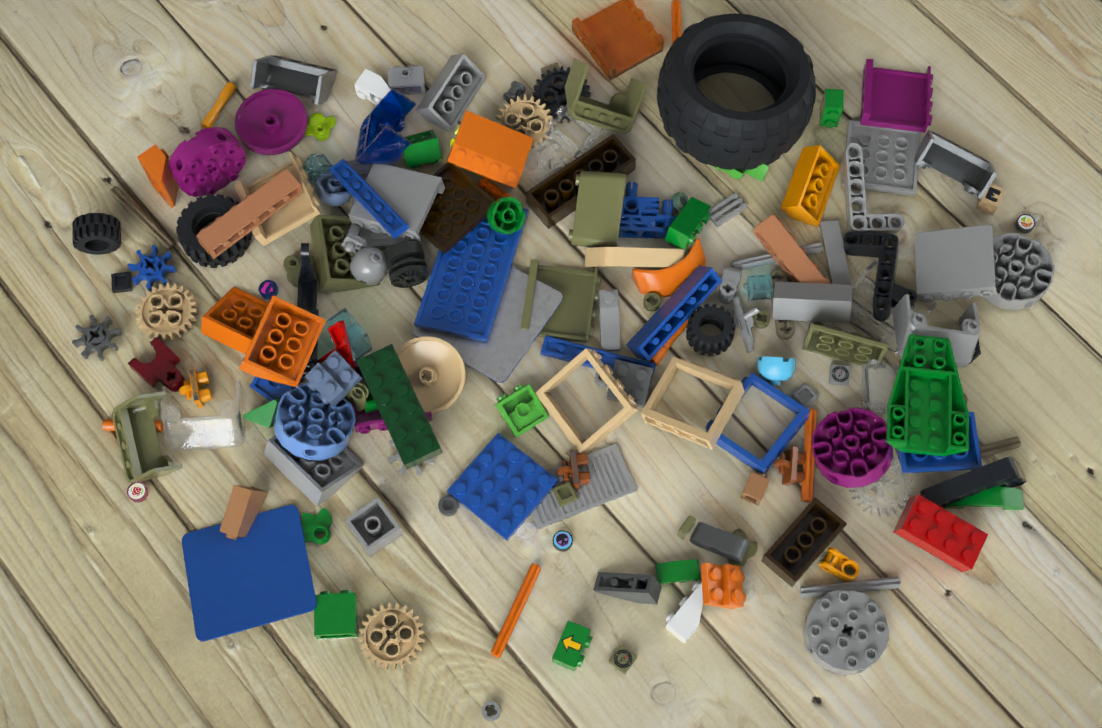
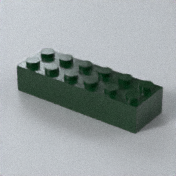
M390 344L356 360L407 470L442 454L443 451L394 346Z

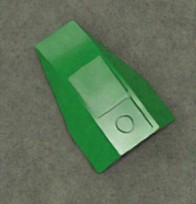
M909 334L887 404L886 443L901 452L947 456L969 450V411L949 338Z

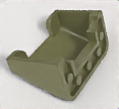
M581 171L580 174H576L575 185H579L574 226L573 230L569 229L568 235L571 245L588 248L617 247L626 174Z

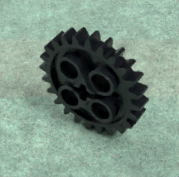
M561 66L560 71H557L556 67H554V72L551 73L547 70V76L541 74L542 80H536L537 85L534 86V91L536 92H533L534 102L540 99V106L544 103L546 104L545 110L550 109L551 113L548 116H553V123L557 119H560L561 124L564 119L570 123L571 116L568 113V108L563 109L560 107L563 104H567L565 84L570 67L566 71H564L563 66ZM585 79L580 96L589 98L591 97V92H588L590 85H586L587 79ZM557 81H561L563 84L557 86L554 83ZM547 96L554 97L552 100L545 99Z

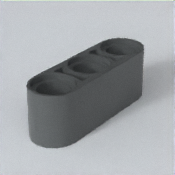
M698 522L689 539L695 546L735 562L742 561L750 545L742 537L702 522Z

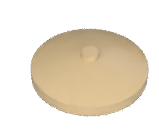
M425 336L406 342L396 351L424 412L431 411V414L442 412L459 399L466 382V368L461 355L451 344L436 337Z

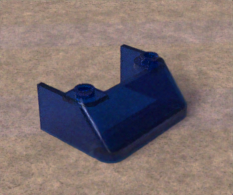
M392 87L362 122L355 160L360 164H392L393 162H398L401 154L411 144V141L397 132H401L404 129L405 116L414 108L416 103Z

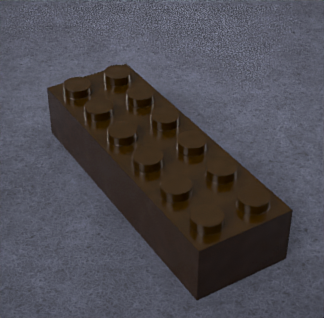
M612 134L527 191L526 203L549 229L576 210L579 185H575L576 174H580L581 171L622 173L627 176L635 170L636 159L620 140Z

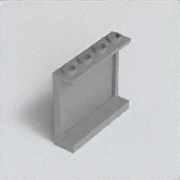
M374 162L366 182L408 224L409 229L398 237L408 241L420 242L419 231L437 193L443 194L445 190L442 177ZM356 200L348 215L351 222L360 227V229L365 228L375 233L381 232L391 236Z
M992 224L915 233L917 296L920 302L931 303L934 300L951 301L954 298L970 299L974 296L990 297L997 294L994 258L995 233Z

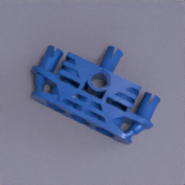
M631 182L626 183V196L623 198L618 237L665 238L667 229H669V226L676 218L673 216V200H669V207L667 206V200L662 201V215H659V198L637 197L638 184L633 182V188L631 189Z

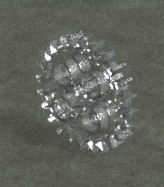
M898 457L894 461L892 460L889 470L878 481L864 487L849 489V492H855L852 500H859L857 506L865 505L863 511L870 508L871 515L878 511V515L881 516L883 511H885L886 515L889 516L891 510L896 514L898 507L902 510L904 509V503L907 504L908 497L913 495L911 489H913L914 484L909 483L913 480L912 476H907L909 473H902L901 467L898 464ZM886 473L894 474L895 479L889 478ZM866 490L874 491L875 496L868 495ZM886 492H893L895 497H889Z

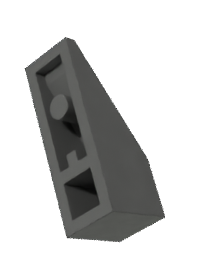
M598 572L593 590L597 593L639 604L657 605L662 586L654 575Z

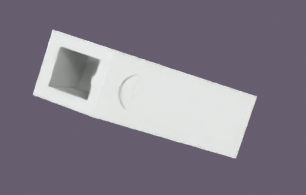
M365 69L354 84L357 96L371 101L378 107L382 106L388 109L392 114L403 116L401 103L382 77Z
M697 581L691 589L693 591L689 598L685 596L679 603L681 608L676 613L673 611L666 619L668 622L666 629L684 644L699 626L703 607L702 582Z

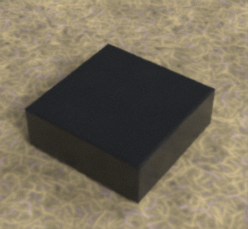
M131 272L111 274L113 293L132 291Z

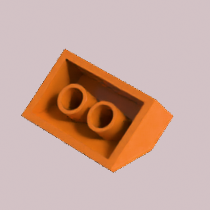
M155 144L137 156L152 186L168 205L173 208L179 186L173 179L168 167L170 162L168 159L169 155L163 148L160 150Z

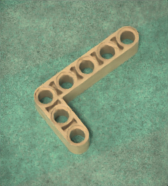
M585 248V267L668 268L685 258V250Z

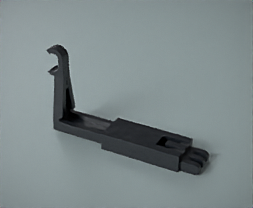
M301 243L302 261L298 275L297 307L319 316V309H317L318 276L310 259L309 243ZM318 340L303 376L307 375V369L311 371L318 363Z

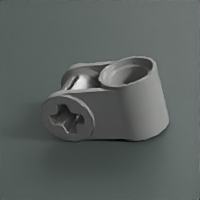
M723 267L722 282L718 298L722 303L730 304L733 302L732 299L736 296L742 270Z

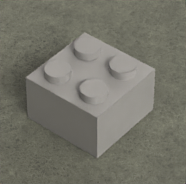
M378 497L345 519L348 528L369 557H372L403 535L400 526Z

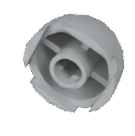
M363 247L352 257L350 270L359 282L362 280L367 282L366 285H376L385 277L388 266L383 251L375 247Z

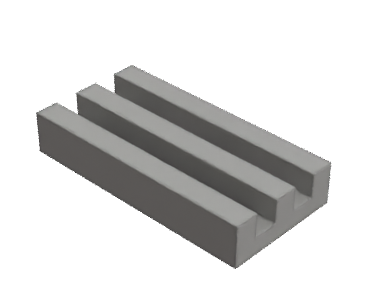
M734 193L710 209V219L718 228L747 209V205L742 202L741 198H738L737 193ZM737 205L740 206V207L736 208L735 210H733L732 212H730L729 214H727L726 216H724L723 218H721L720 220H718V221L716 220L717 218H719V217L722 216L723 214L727 213L729 210H731V209L734 208L735 206H737Z

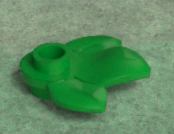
M325 508L321 509L317 516L302 513L301 524L305 543L326 544L331 538L329 528L332 524V517L328 510ZM319 533H325L323 538H318Z

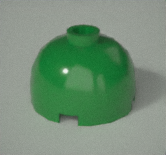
M502 197L494 200L487 210V220L490 227L498 233L508 235L520 230L525 220V211L522 210L521 202L512 197Z

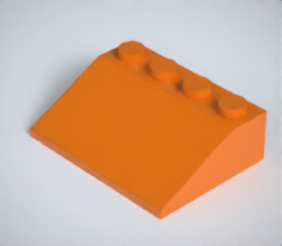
M466 110L446 162L511 189H516L534 138Z
M234 286L202 316L201 333L245 354L268 302Z
M273 295L263 313L239 369L255 377L297 387L326 320Z

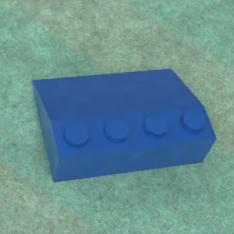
M969 412V450L967 452L947 456L906 453L896 449L902 473L961 471L982 467L974 412Z

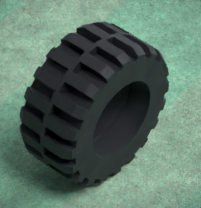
M208 194L205 198H202V196L196 198L197 201H191L187 204L188 208H184L181 211L182 217L179 216L177 220L176 233L185 253L193 262H199L200 266L207 267V265L210 268H217V265L225 267L229 262H236L238 256L242 257L245 254L244 249L247 250L249 248V241L252 239L251 232L215 259L200 245L196 235L199 234L205 225L223 216L232 206L239 203L234 202L233 198L229 196L224 198V195L221 194L216 196Z

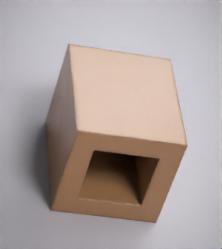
M751 472L740 498L759 506L770 479H767L766 475L760 472Z

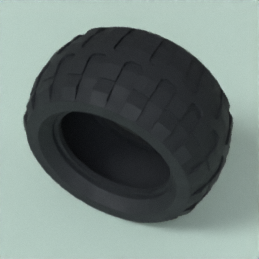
M736 13L710 16L699 23H694L687 27L681 37L676 38L667 52L660 69L657 87L660 117L664 123L666 133L669 137L674 138L676 146L701 163L725 170L755 169L762 164H771L778 160L783 153H787L799 140L808 125L816 99L813 62L810 56L805 53L802 43L786 29L767 19ZM713 74H740L762 84L772 95L775 103L761 110L750 112L726 109L709 100L701 92L697 83Z

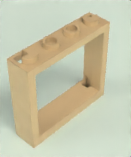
M585 348L535 392L536 396L577 451L587 454L639 410L635 405L634 398L630 394L627 395L623 390L625 386L622 382L613 377L612 369L607 364L604 365L600 360L602 359L601 355L595 349L591 350ZM586 360L591 363L624 406L618 414L587 440L584 439L550 393Z
M673 356L641 411V416L644 422L713 450L743 396L744 388L741 381L737 378H728L719 371L713 372L703 365H695L685 358L679 359ZM678 370L731 390L708 433L655 411Z

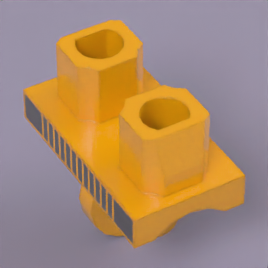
M190 369L191 385L188 380L184 381V386L179 388V394L185 395L186 400H191V394H193L194 403H197V407L201 408L204 407V402L213 400L210 388L201 389L200 385L210 383L207 371L196 372L195 369Z

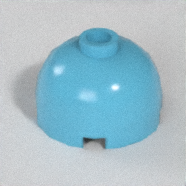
M757 357L758 373L763 379L768 380L771 385H781V381H788L795 372L796 359Z

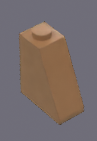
M234 485L220 532L226 533L225 537L237 540L238 537H246L268 492L252 486Z

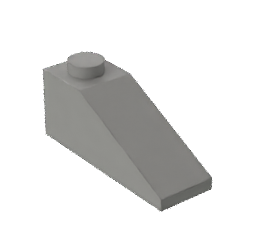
M599 290L601 350L620 351L618 290Z

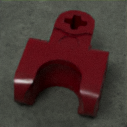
M155 337L150 342L156 351L155 358L149 363H142L133 358L128 364L152 388L160 381L170 391L179 392V388L184 386L185 378L175 366L181 360Z

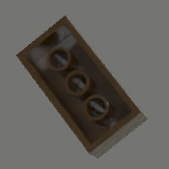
M815 497L764 554L761 561L788 585L793 587L843 531L847 523Z

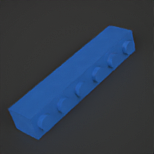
M699 265L626 344L636 358L650 361L691 316V313L722 282L714 269Z

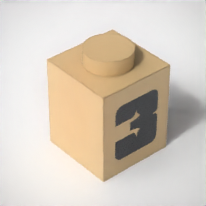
M991 184L982 199L979 200L976 209L984 214L993 216L1005 189Z

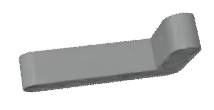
M857 143L849 144L842 155L848 231L896 234L905 223L902 215L896 213L867 214L862 147ZM848 151H854L856 156H850ZM849 169H856L858 174H852ZM851 186H856L859 192H853ZM852 204L859 205L860 210H854ZM872 221L878 222L880 228H875L872 225ZM890 221H896L898 223V227H893ZM853 222H859L861 228H855Z

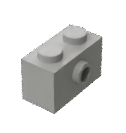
M413 65L411 67L395 66L388 68V87L394 95L426 94L424 67Z

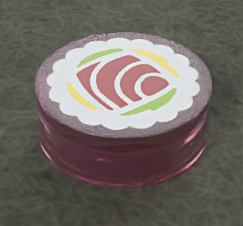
M142 482L132 483L127 489V495L133 502L139 503L147 498L148 488Z

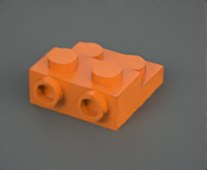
M701 564L703 605L726 609L744 607L746 595L743 592L742 583L745 580V576L741 571V566Z

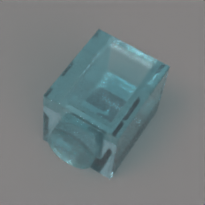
M770 274L748 276L746 283L743 285L744 294L748 295V301L771 299L773 287Z

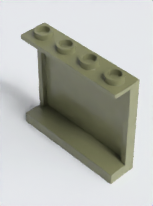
M531 259L521 329L528 330L537 279L561 292L563 296L562 302L537 337L545 338L547 335L562 340L589 343V337H593L594 325H591L592 319H596L597 308H593L594 302H598L599 297L596 285H600L601 274H598V267H595L594 272L539 265V260Z

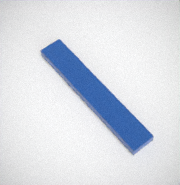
M344 159L329 168L330 173L394 239L409 229L408 224Z
M547 335L540 355L571 362L585 348L591 350L595 349L601 355L602 359L600 360L603 364H607L612 371L615 359L650 367L653 370L656 367V364ZM588 360L582 364V366L595 369Z

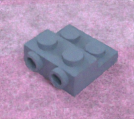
M336 350L322 364L317 363L305 376L308 380L306 384L313 391L317 389L321 393L318 397L325 404L330 403L334 406L362 379L356 370Z

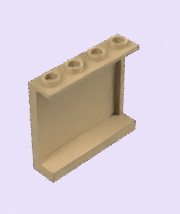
M289 152L291 161L248 186H245L241 181L234 184L241 202L247 195L253 194L262 184L268 183L277 173L285 169L301 184L303 193L252 230L254 237L262 246L269 244L321 214L318 208L320 203L317 197L313 196L314 188L307 181L309 176L302 169L304 164L300 157H295L292 152Z

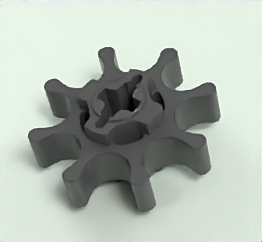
M90 315L91 324L89 327L83 328L79 324L75 326L83 335L78 340H72V343L76 348L85 346V350L81 352L84 359H88L92 352H97L98 358L104 361L103 352L105 349L112 348L114 351H118L119 348L115 343H111V340L115 336H121L122 333L119 328L108 330L109 326L113 323L109 316L106 317L103 323L97 324L94 315Z

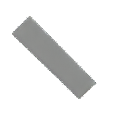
M839 221L820 222L819 227L831 284L851 285Z

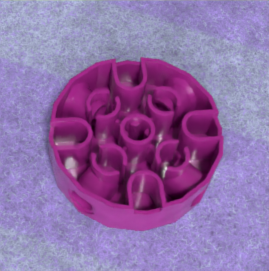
M220 127L206 128L196 132L195 137L191 138L188 142L184 140L171 155L168 167L172 177L180 189L189 196L214 195L229 183L237 180L238 174L246 163L245 151L229 130Z
M858 407L828 414L817 425L812 436L813 457L821 475L832 484L846 488L864 487L878 481L889 470L893 460V446L886 443L887 424L874 412Z

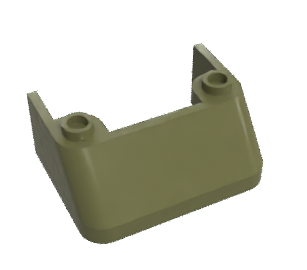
M574 59L565 84L569 115L576 120L621 134L629 133L635 122L648 84L631 78L626 95L621 93L614 94L609 105L580 96L590 65Z
M165 391L135 395L113 409L112 418L125 476L131 484L169 475L183 468L182 464L174 465L168 455L162 456L154 419L161 410L157 400L166 395Z

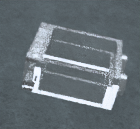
M566 104L558 108L555 113L557 117L555 119L552 118L546 125L548 129L544 134L576 159L589 150L603 128L572 118L568 113ZM564 115L588 133L580 147L556 129Z

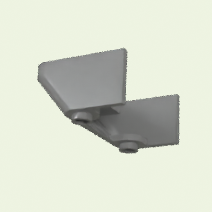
M905 294L893 308L897 350L901 358L909 334L949 338L957 367H966L972 361L980 334V323L975 303H972L959 318L960 330L927 326V320L923 314L911 311L908 294Z

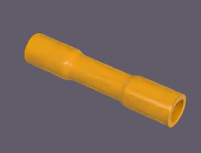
M232 82L226 83L212 109L203 119L201 126L204 129L212 128L222 108L237 88Z

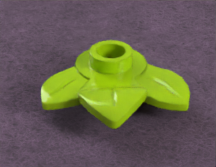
M313 113L309 118L305 135L314 136L318 141L327 140L330 137L331 129L336 124L334 116L325 118L321 113Z

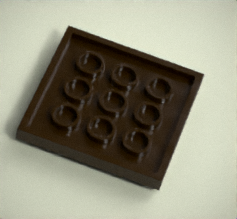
M446 163L433 174V176L442 177L445 190L443 194L437 193L419 231L444 255L487 217V210L494 201L492 197L450 163Z

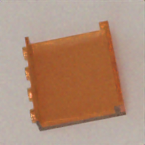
M619 0L583 21H580L578 17L572 20L573 33L610 81L663 51L664 39L662 35L654 30L653 24L647 21L643 11L636 7L634 0Z

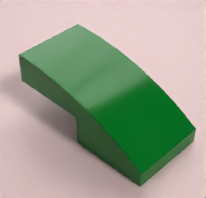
M697 559L655 564L657 581L660 585L701 580Z

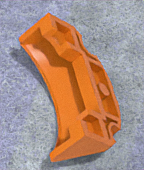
M695 239L694 246L688 250V255L671 267L660 270L632 269L631 278L639 292L644 295L656 293L659 297H671L699 265L705 266L706 259L700 239Z

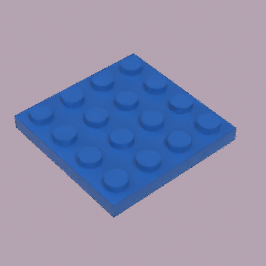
M497 433L450 486L447 493L456 498L459 503L508 541L549 494L552 488L555 487L558 479L500 433Z

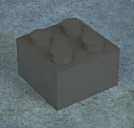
M615 359L613 377L622 382L625 386L623 390L627 395L630 394L634 398L635 405L644 408L653 376V368ZM608 388L607 400L620 402L611 389Z

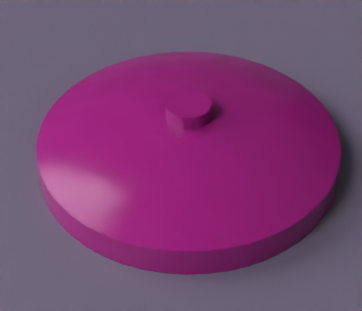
M267 89L254 93L243 101L235 116V129L240 141L246 148L261 155H278L293 149L303 139L308 127V117L302 102L292 93L280 89Z

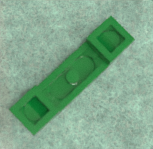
M996 486L943 508L1003 507V510H1023L1024 505L1021 489Z

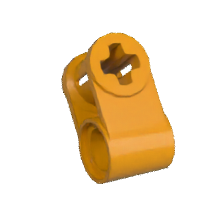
M829 547L827 555L823 561L819 562L818 566L843 582L854 581L859 573L858 564L840 551ZM850 568L853 570L854 574L847 575L844 569Z

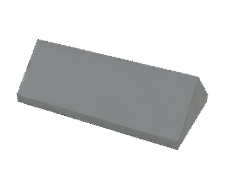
M775 282L773 320L850 323L852 285Z

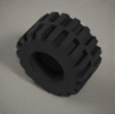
M87 213L76 217L72 222L74 248L80 252L94 255L108 254L116 251L121 247V222L118 218L105 213Z
M705 304L704 308L701 306L697 307V311L694 310L688 319L686 339L689 340L688 344L690 347L694 346L693 350L695 352L701 351L700 355L703 356L705 353H708V356H713V353H715L717 356L721 354V350L725 352L732 344L736 325L734 324L733 316L730 317L731 313L728 310L725 312L724 307H716L717 304L712 306ZM705 324H713L720 329L721 333L717 336H707L701 331L700 327Z

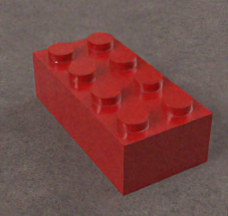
M919 494L908 499L893 533L961 572L973 569L988 536L984 531Z

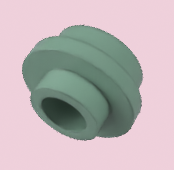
M678 192L672 197L673 205L679 211L689 201L685 193Z

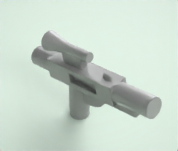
M740 297L733 298L736 315L733 313V308L727 310L731 313L730 317L733 316L734 324L739 325L740 336L744 340L747 353L753 352L752 343H755L752 333L754 325L753 316L760 313V309L758 306H755L744 312Z

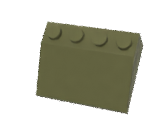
M317 215L310 224L320 292H342L380 285V282L376 285H366L367 282L362 280L359 282L351 273L350 263L355 253L346 252L345 247L341 245L348 229L352 225L349 217Z
M810 322L802 349L877 370L889 345L878 338H868L856 332L849 333L843 331V329L838 327L831 328L820 322Z

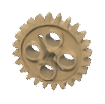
M524 95L523 100H520L519 96H517L516 102L510 99V105L504 103L505 110L499 109L502 115H496V118L499 120L496 123L534 138L529 152L532 153V148L538 151L539 144L545 146L544 140H550L547 134H553L552 130L549 129L554 127V124L550 122L553 120V116H548L551 113L550 109L545 110V103L540 106V99L534 102L533 96L530 100H527L526 95ZM527 110L533 111L529 116L524 115V112ZM512 118L517 120L514 124L508 123ZM535 125L541 126V129L538 131L532 130Z
M160 283L159 289L156 290L152 286L153 292L145 291L147 297H140L142 303H137L136 305L139 309L135 310V313L138 315L135 319L139 322L137 325L142 329V332L148 334L150 339L157 337L160 340L162 337L164 342L167 341L168 337L174 341L176 335L182 338L181 332L188 334L186 328H193L191 322L197 321L193 315L198 314L195 309L198 306L194 302L195 298L193 295L191 296L190 291H185L184 286L178 288L176 283L172 287L169 283L166 284V287H163ZM180 301L178 305H173L175 302ZM160 319L159 322L153 323L154 320ZM174 319H179L176 323H172Z
M388 603L387 608L384 609L381 604L379 612L373 608L374 615H366L369 620L368 622H361L365 629H359V632L364 635L358 638L359 642H364L360 649L366 650L363 654L365 657L371 655L370 663L377 660V668L382 663L385 670L388 669L389 665H392L393 670H396L397 664L404 668L405 661L412 664L410 657L412 656L417 659L418 656L415 652L422 651L419 644L425 643V640L420 638V636H424L425 631L419 629L424 627L423 623H417L420 617L419 615L413 617L415 613L413 609L407 612V605L400 609L399 603H396L395 608H392L391 604ZM389 618L396 619V623L393 626L386 625V621ZM409 630L412 632L410 638H401V634L404 631ZM380 633L383 635L381 641H372L375 634ZM395 633L396 638L389 639L388 634L393 635ZM385 644L384 649L380 651L379 648ZM392 646L398 647V652L395 655L388 654V649Z

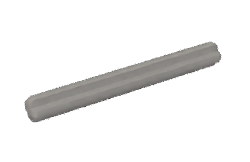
M820 242L799 246L805 249L807 256L821 253L822 251ZM769 253L734 260L731 265L732 268L745 270L776 262Z
M887 577L800 587V595L802 598L824 596L831 591L843 589L857 592L896 589L900 587L899 577Z

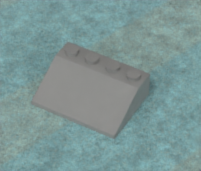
M276 435L267 441L264 455L316 506L334 495L364 466L346 447L338 455L321 461L296 457L281 445Z

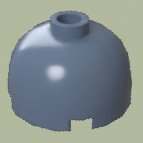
M330 171L322 173L320 178L317 179L316 192L323 203L329 206H341L351 198V194Z

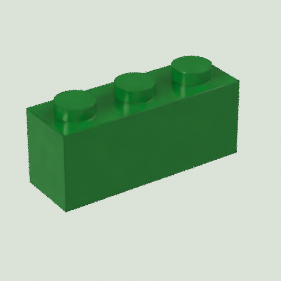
M691 197L669 226L665 241L683 250L689 244L692 245L696 239V234L701 233L704 224H707L711 217V214H709L711 206Z

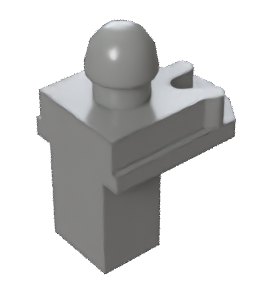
M353 223L348 229L341 245L345 247L346 252L356 253L363 247H367V240L358 236L360 227Z

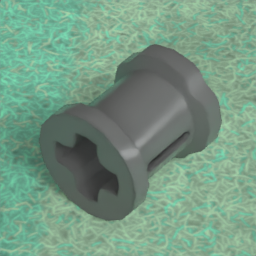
M513 81L508 92L503 94V98L511 104L510 99L516 102L517 96L520 97L521 94L525 93L526 89L521 83Z

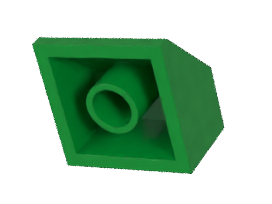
M433 129L398 138L407 168L415 169L420 167L421 164H434L439 159H443L438 138Z

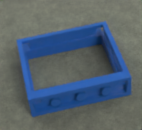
M751 373L749 377H744L741 381L744 388L743 396L753 385L797 415L762 460L722 433L716 444L756 472L765 475L773 465L774 460H777L808 420L810 410L754 373ZM712 419L705 427L707 433L714 422Z

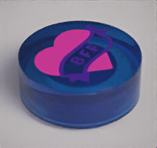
M265 280L259 285V293L264 299L270 300L273 295L277 296L279 290L274 281Z

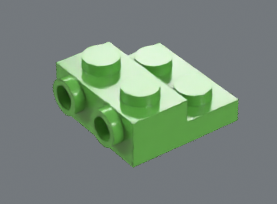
M521 383L513 388L514 392L509 396L506 393L496 399L498 402L494 404L515 437L520 436L549 418L530 384L524 386Z

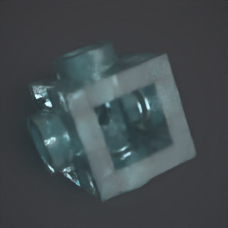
M311 154L305 160L302 169L308 174V181L310 183H317L320 175L328 172L329 168L333 165L324 154Z

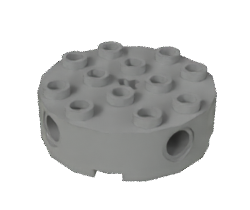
M1008 233L995 237L994 258L997 294L984 298L1002 309L1015 311L1029 308L1041 300L1052 283L1055 266L1051 255L1039 241L1021 236V234Z
M848 589L831 591L818 599L806 616L803 627L805 647L814 662L830 672L844 676L862 673L874 665L886 649L889 635L885 614L878 604L862 592ZM844 629L845 631H848L849 634H847V633H844V634H843V633H842V630Z

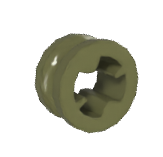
M656 293L645 295L643 305L647 311L653 312L658 310L661 301L659 295ZM650 299H653L654 305H650Z
M760 310V313L753 316L754 326L759 329L766 328L770 322V314L765 310ZM758 317H764L765 321H758Z

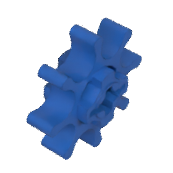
M156 245L152 246V253L146 256L140 250H137L136 253L141 258L140 262L128 264L130 271H139L138 275L132 278L133 283L138 285L141 281L146 280V287L150 292L156 281H161L166 286L168 283L164 278L166 273L177 272L174 265H166V262L173 258L170 251H167L163 256H157L159 250Z

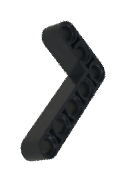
M848 232L843 237L844 250L847 255L879 258L872 303L873 317L877 321H885L891 314L899 254L898 237L887 233Z
M1010 456L926 488L919 493L940 507H944L1001 484L1014 488L1023 485L1027 481L1019 462Z

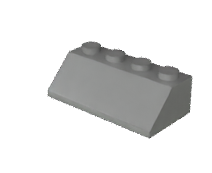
M464 53L451 55L416 111L428 122L452 132L483 84L486 76Z

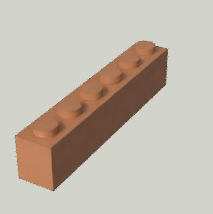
M287 169L277 173L268 183L262 184L253 194L247 195L241 203L232 206L226 214L216 218L210 226L201 229L199 234L196 235L200 245L215 259L303 193L301 184Z
M774 214L755 227L753 234L791 282L830 284L828 278L822 276L818 271L819 268L816 263L810 261L807 257L805 249L798 246L793 234L786 231L783 222L776 218Z

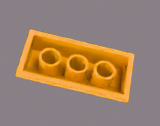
M821 145L802 148L781 205V209L790 218L815 227L820 224L840 168L839 163Z

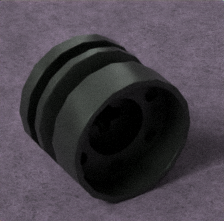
M399 242L391 245L384 252L386 264L389 268L391 285L394 287L408 288L419 285L428 279L429 272L424 261L425 255L422 244L419 242Z

